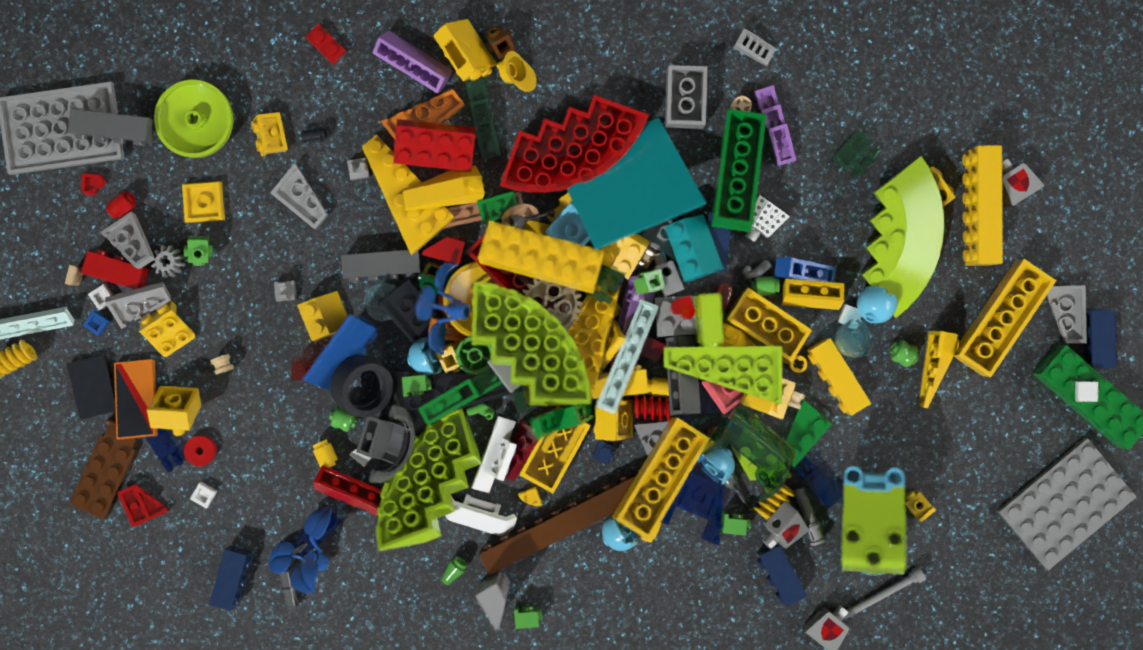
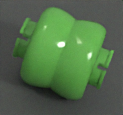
M899 340L897 343L894 342L889 350L891 360L900 363L903 367L915 365L920 356L918 348L905 340Z
M339 406L336 409L333 408L330 413L331 415H329L331 426L340 428L345 432H348L351 427L355 428L359 418L347 413Z

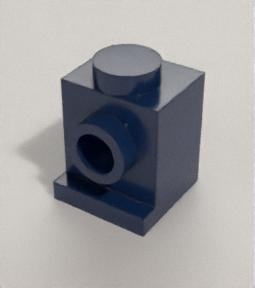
M599 440L592 453V458L605 465L609 464L615 455L617 446L605 440Z

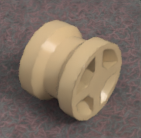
M739 96L734 99L730 109L749 112L752 104L746 96Z
M229 354L210 360L211 364L215 366V375L234 369L233 364H230Z
M793 391L788 405L800 410V402L804 399L805 395Z

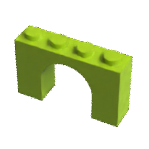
M721 295L694 296L696 334L694 336L696 343L704 347H718V343H723Z

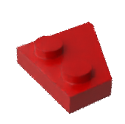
M138 484L117 492L132 528L169 512L166 506Z

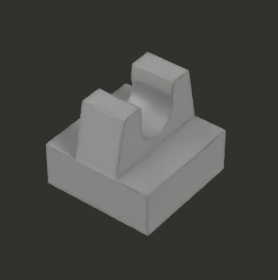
M367 158L347 161L350 180L370 178Z
M295 281L274 282L276 301L297 300Z

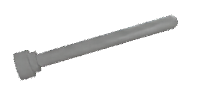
M919 566L911 569L912 572L909 573V576L847 609L849 613L844 619L855 615L913 582L921 583L925 581V575Z

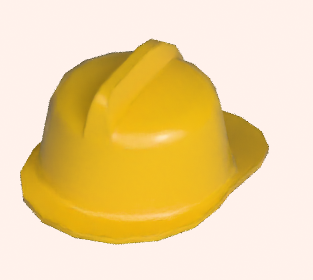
M507 52L504 59L496 65L504 82L515 84L525 92L533 91L536 87L537 79L534 70L517 52Z

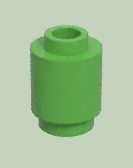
M755 277L754 281L750 283V288L760 296L775 295V293L780 291V283L778 277Z

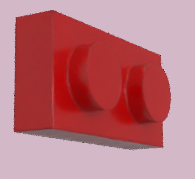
M319 24L305 37L333 65L347 53Z

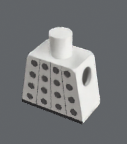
M759 194L756 198L753 227L750 232H747L745 237L753 243L759 235L768 238L790 217V214L763 194Z

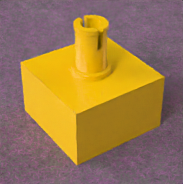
M160 386L147 409L150 427L172 429L173 434L176 436L183 435L186 430L190 431L201 408L199 389Z

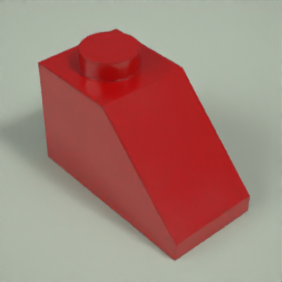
M452 235L451 238L446 237L425 249L422 255L461 265L467 243L463 242L462 237Z

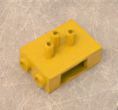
M468 19L444 24L433 35L444 51L445 57L450 60L455 68L456 74L463 81L469 79L474 81L480 76H483V78L487 77L493 72L492 68L497 65Z

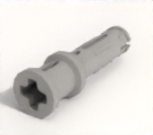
M805 487L794 489L793 492L805 524L809 529L808 534L811 539V546L826 542L827 538L824 537L820 528L821 522L816 519Z

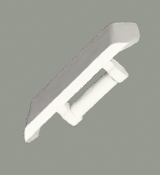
M466 494L463 504L454 501L452 497L455 512L445 515L449 521L498 536L509 534L514 529L517 520L514 514L507 517L498 515L501 507L500 504L489 503L473 498Z

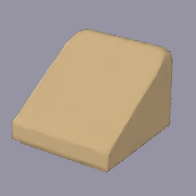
M648 246L638 264L647 269L654 259L653 255H656L658 252Z

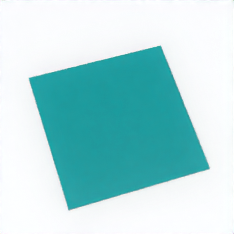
M659 118L645 123L635 143L614 166L586 183L580 182L569 186V189H567L595 250L706 204Z

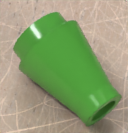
M458 556L454 559L452 558L444 575L441 577L442 582L450 585L466 572L467 563Z

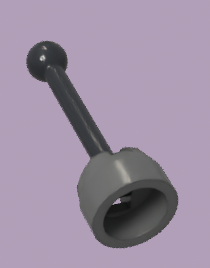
M549 209L547 212L523 218L521 215L509 216V224L512 227L522 229L525 222L544 216H554L555 211Z
M733 473L724 485L735 490L746 506V511L751 514L754 512V508L748 504L737 488L738 479L735 473Z

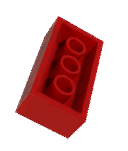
M397 119L393 163L471 171L475 127Z

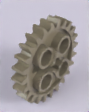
M534 278L533 286L529 283L527 284L529 291L523 290L522 292L527 298H542L543 308L548 306V301L553 303L561 296L566 295L565 299L554 305V310L548 308L547 311L554 315L565 330L569 332L567 326L575 327L572 321L580 320L576 313H582L578 306L583 305V303L577 301V299L582 297L581 294L575 295L577 289L543 280L538 282ZM551 287L559 288V295L551 297L549 289ZM562 303L570 305L568 313L560 312L559 307Z

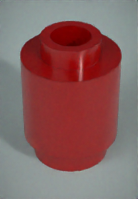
M122 191L108 202V205L105 207L106 211L114 219L121 218L136 207V199L130 192Z

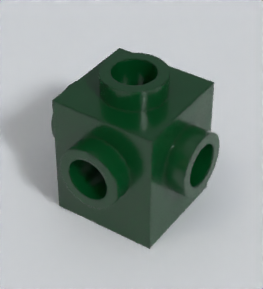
M428 262L425 269L420 271L417 279L420 281L419 290L429 286L433 288L435 296H437L439 288L435 285V278L440 267L439 265Z

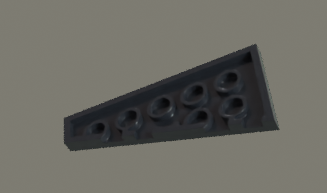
M389 371L393 380V396L396 406L407 409L412 416L413 423L424 420L418 408L466 380L478 376L468 373L429 375L428 378H431L432 390L424 391V395L415 396L410 392V396L404 397L402 377L418 376L420 374L417 372ZM501 384L456 410L509 395L513 392L510 393L505 385Z

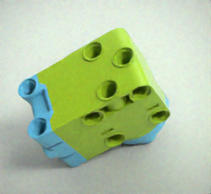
M855 466L845 470L842 529L843 571L862 572L871 576L885 573L904 574L906 567V516L904 510V473L900 469L891 468L884 474L864 473Z

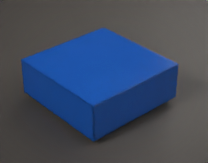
M93 310L83 323V326L95 335L101 336L111 320L99 311Z

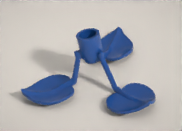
M454 263L441 265L437 270L435 285L439 288L438 293L453 302L448 303L447 306L433 304L435 298L434 290L432 287L426 286L420 292L419 302L416 307L417 316L421 320H428L431 317L432 308L446 310V313L450 316L438 319L436 324L432 325L429 333L430 348L441 355H444L446 322L458 321V319L466 320L470 315L469 304L461 303V300H457L444 292L448 280L458 266Z
M331 507L321 508L312 512L305 522L304 531L310 535L309 540L316 551H311L306 557L292 554L294 550L292 543L282 542L274 548L270 555L269 567L272 572L277 574L283 573L289 568L291 558L304 561L300 563V567L294 569L291 575L292 586L300 592L315 593L318 570H325L329 564V558L322 554L323 550L319 548L314 539H320L326 532L331 517Z

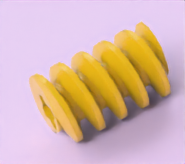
M20 340L19 345L14 343L12 348L6 347L5 352L0 350V377H4L5 374H10L19 367H24L26 364L37 360L38 357L34 348L24 340Z
M779 479L780 484L773 483L775 491L768 489L770 496L763 495L765 502L758 501L760 508L753 507L767 520L778 510L783 501L790 503L788 495L795 497L794 492Z

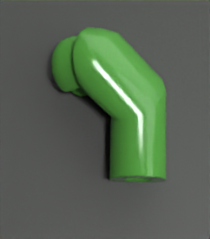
M483 402L466 408L469 417L479 413L485 419L491 420L495 413L491 406Z

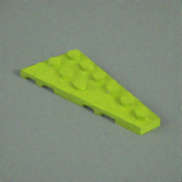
M782 346L664 347V367L782 405Z

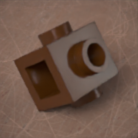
M501 25L491 28L484 34L487 40L485 43L490 53L494 52L499 60L507 52L516 50L512 43L513 36L508 29L504 30Z

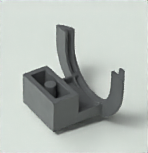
M392 405L389 416L400 419L404 426L381 417L370 416L366 418L356 452L370 458L381 459L394 464L383 471L372 470L369 482L382 483L391 479L410 457L415 438L414 424L411 414L403 407Z

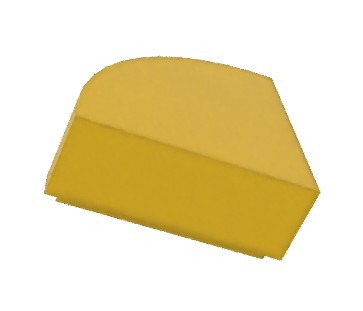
M536 486L518 493L520 499L529 505H543Z

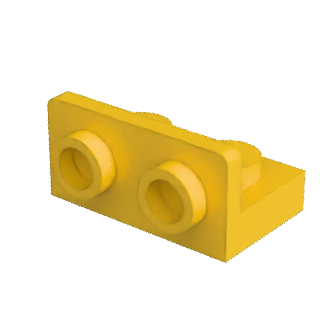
M280 112L256 115L252 121V130L257 135L256 148L258 152L260 151L261 156L287 151L288 148Z

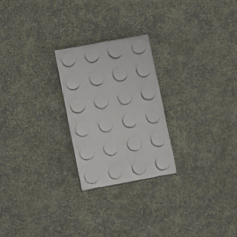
M105 82L0 97V125L7 173L9 175L125 159L123 144L114 143L113 139H107V142L95 141L94 137L82 140L75 138L74 134L68 133L70 109L118 114L114 83Z
M1083 438L997 511L1043 567L1050 570L1133 501L1136 496L1090 440Z

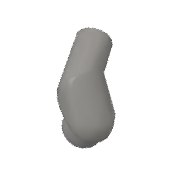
M764 260L753 270L750 266H746L742 270V274L745 275L746 279L762 276L771 267V264Z

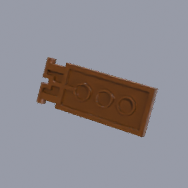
M108 417L106 420L107 430L105 434L99 436L69 505L102 520L107 519L118 495L117 492H119L138 450L135 449V445L138 439L143 438L116 439V420Z

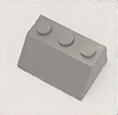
M500 570L482 580L475 595L495 630L500 626L510 584L508 577L505 574L502 575Z

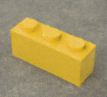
M785 279L782 286V305L839 310L844 302V283Z

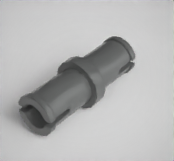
M291 568L280 573L281 592L284 593L287 609H294L299 606L296 589L291 584Z

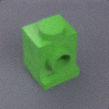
M661 269L640 273V277L633 279L636 294L665 289Z
M427 375L402 377L404 397L410 396V392L415 396L424 395V391L432 390V381Z
M722 511L720 530L725 534L746 536V530H750V519H746L740 513H731L730 516L726 511Z
M515 605L514 607L516 629L539 627V621L543 620L542 609H538V607L533 605H524L522 608H519V605Z

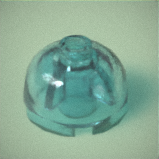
M850 319L838 327L835 333V344L839 352L845 357L853 359L868 355L873 349L874 341L871 342L869 336L872 333L861 320L855 321Z

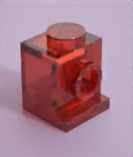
M291 361V381H304L303 378L316 361Z

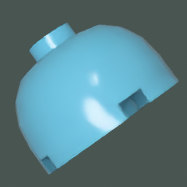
M877 286L865 287V290L860 292L857 300L859 314L869 323L888 321L898 306V300L895 295L891 294L890 296L886 293V289Z
M429 337L421 338L411 345L407 361L415 372L420 375L429 376L439 374L442 371L443 367L436 352L429 346Z
M709 446L702 451L697 460L698 464L701 462L705 466L701 469L717 483L722 480V484H724L735 470L733 454L728 448Z
M613 514L604 521L602 540L606 546L616 551H626L638 544L635 541L638 538V534L612 518Z

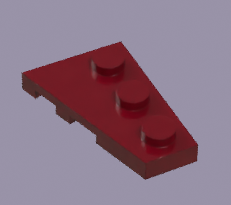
M520 421L513 439L517 446L516 453L509 465V472L505 476L508 480H516L539 439L536 440L531 430V425L527 422Z

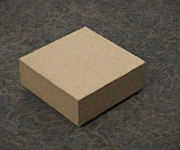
M69 265L65 284L80 286L83 267Z

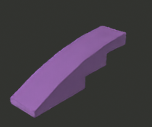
M774 85L754 90L760 114H767L765 132L777 166L796 161L788 125L784 121L781 105L778 104Z

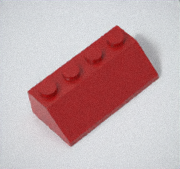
M484 234L466 252L499 287L515 290L526 297L522 291H529L527 284L529 283L533 286L534 278L480 264L478 256L484 240Z

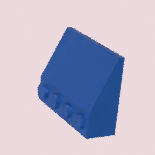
M349 315L303 380L330 390L331 377L338 365L348 358L363 356L367 351L365 347L369 341L372 343L378 336L377 330L379 328L362 315Z

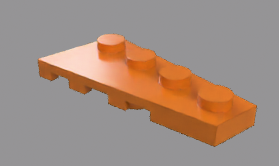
M452 89L405 112H400L396 116L384 119L381 123L395 139L397 119L442 124L461 110L465 104Z

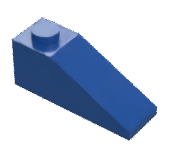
M777 258L774 277L834 283L836 267L796 258Z

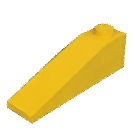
M476 165L472 166L471 171L449 170L402 192L405 211L477 203L483 200L485 194L482 176Z
M929 331L918 406L928 408L955 355V350L958 349V334Z

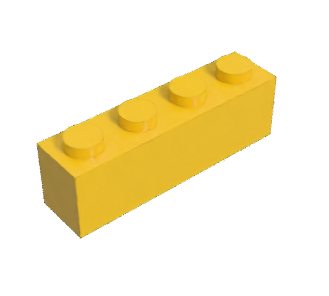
M825 338L807 349L809 352L807 356L813 365L816 364L819 368L818 374L823 381H827L830 386L828 387L830 394L833 397H837L840 402L838 406L844 414L847 413L852 416L871 404L831 338Z

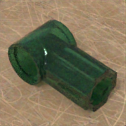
M525 385L522 389H515L513 396L517 414L533 411V405H529V386Z

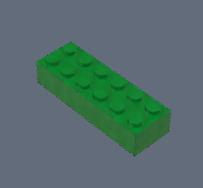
M727 110L724 120L711 227L750 232L753 227L767 114Z
M1056 344L1032 372L1035 377L1117 448L1129 450L1143 434V411L1067 345ZM1075 382H1098V402L1075 401Z

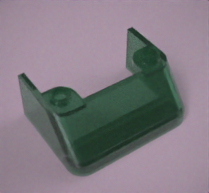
M737 406L712 433L702 454L707 455L716 447L718 449H725L729 444L757 467L755 471L756 480L764 486L759 499L762 503L782 489L795 458V451L789 443L747 408Z

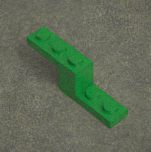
M490 368L421 406L418 410L426 424L430 425L503 383L493 369Z
M591 399V404H574L554 409L532 419L531 430L536 440L545 438L558 430L579 426L595 418L594 407L596 399Z

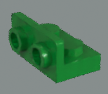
M514 191L477 202L483 225H488L489 221L499 223V221H502L503 214L508 209L518 205Z

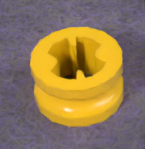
M796 355L793 362L788 364L789 368L797 373H801L807 368L806 359L799 355ZM794 360L802 361L803 364H800L802 366L800 369L793 366L795 364Z

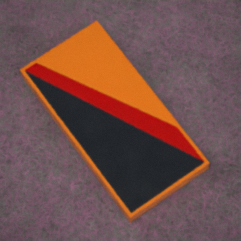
M148 359L114 363L116 439L157 436V428L150 427L147 412L156 394L155 360Z

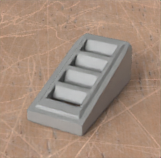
M745 28L733 47L765 66L768 65L776 50L775 47ZM745 38L749 39L746 46L742 45ZM752 42L756 43V44L754 45L753 49L750 50L749 47H750L751 43H752ZM760 45L762 48L759 54H756L755 52ZM765 49L769 50V52L767 53L764 59L761 56L763 55Z

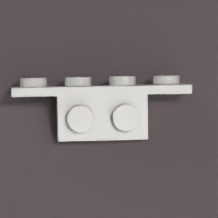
M498 416L482 457V464L479 465L471 486L472 489L489 493L495 478L504 481L505 476L509 472L511 459L516 453L517 444L509 440L516 423L515 421Z

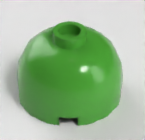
M466 337L456 349L455 358L459 367L464 372L473 375L487 371L490 368L487 361L491 359V345H472V337Z

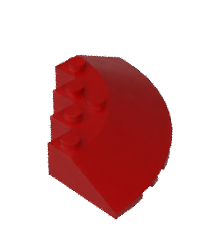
M594 95L588 113L569 107L563 125L544 119L538 137L519 131L500 186L517 191L546 193L569 189V186L580 182L586 183L594 179V177L602 175L628 152L643 130L649 115Z

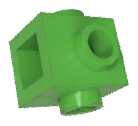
M188 236V245H184V257H188V263L202 266L208 263L209 257H213V246H209V236Z

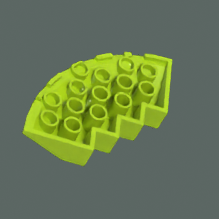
M922 156L873 192L884 208L869 219L880 235L865 245V248L876 262L863 270L861 274L870 286L884 288L890 296L891 294L895 295L898 300L897 309L893 314L895 318L908 309L927 286L935 271L943 245L944 210L936 180Z
M474 282L472 345H491V365H511L510 385H530L529 405L591 404L590 384L584 361L571 335L568 334L556 317L551 315L535 300L527 298L515 290H509L490 283Z
M463 408L449 413L432 425L426 426V430L418 437L415 436L409 459L397 474L384 483L380 495L382 498L380 507L377 509L378 526H376V538L379 551L421 544L441 536L437 518L455 512L451 494L469 488L465 470L482 464L477 444Z

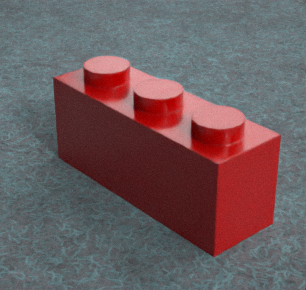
M96 249L95 252L87 251L81 271L82 274L131 289L145 287L150 271L149 268L142 267L138 269L130 262H126L125 257L119 255L110 257L107 256L108 252Z

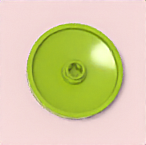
M185 80L169 87L161 95L154 112L155 129L160 140L171 151L188 158H202L217 152L228 141L233 129L234 117L228 99L215 86L201 80Z

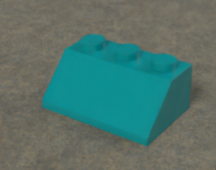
M704 215L682 219L664 226L685 282L688 283L724 269Z

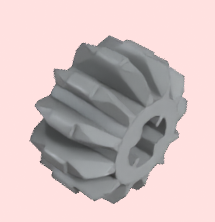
M169 245L168 247L161 246L160 251H154L157 256L154 259L155 263L151 267L157 268L156 274L162 273V277L167 278L168 276L175 277L176 273L182 272L179 267L185 266V263H181V260L185 257L184 255H179L180 249L174 250V246Z

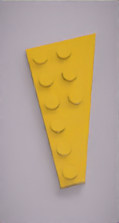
M376 134L362 146V149L412 256L452 222L454 216L445 206L405 211L402 192L422 182L406 165L393 163L394 152Z
M605 267L597 280L594 294L588 293L582 302L583 305L579 307L582 313H576V316L580 320L572 321L575 327L567 326L569 329L568 334L571 335L584 361L590 388L593 390L596 388L624 278Z

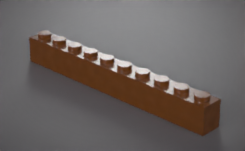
M641 467L635 470V474L631 476L626 474L618 479L619 482L613 485L608 483L601 487V491L597 493L592 491L584 496L585 499L579 502L574 500L567 504V508L563 510L558 508L550 513L551 516L545 519L540 517L533 521V525L529 527L524 525L518 528L515 534L511 536L506 534L499 538V542L495 544L490 542L481 547L482 550L479 556L488 574L491 575L613 514Z

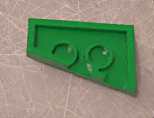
M804 399L800 402L801 408L800 410L798 409L794 416L793 423L779 452L780 456L793 467L800 462L832 425Z

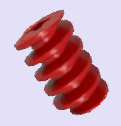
M635 394L633 413H635L636 419H639L640 415L643 414L644 420H646L650 414L652 420L658 415L659 421H662L664 416H666L667 422L670 421L672 415H670L668 397H665L662 402L659 396L655 401L653 396H649L646 401L645 395H642L639 400L637 394Z

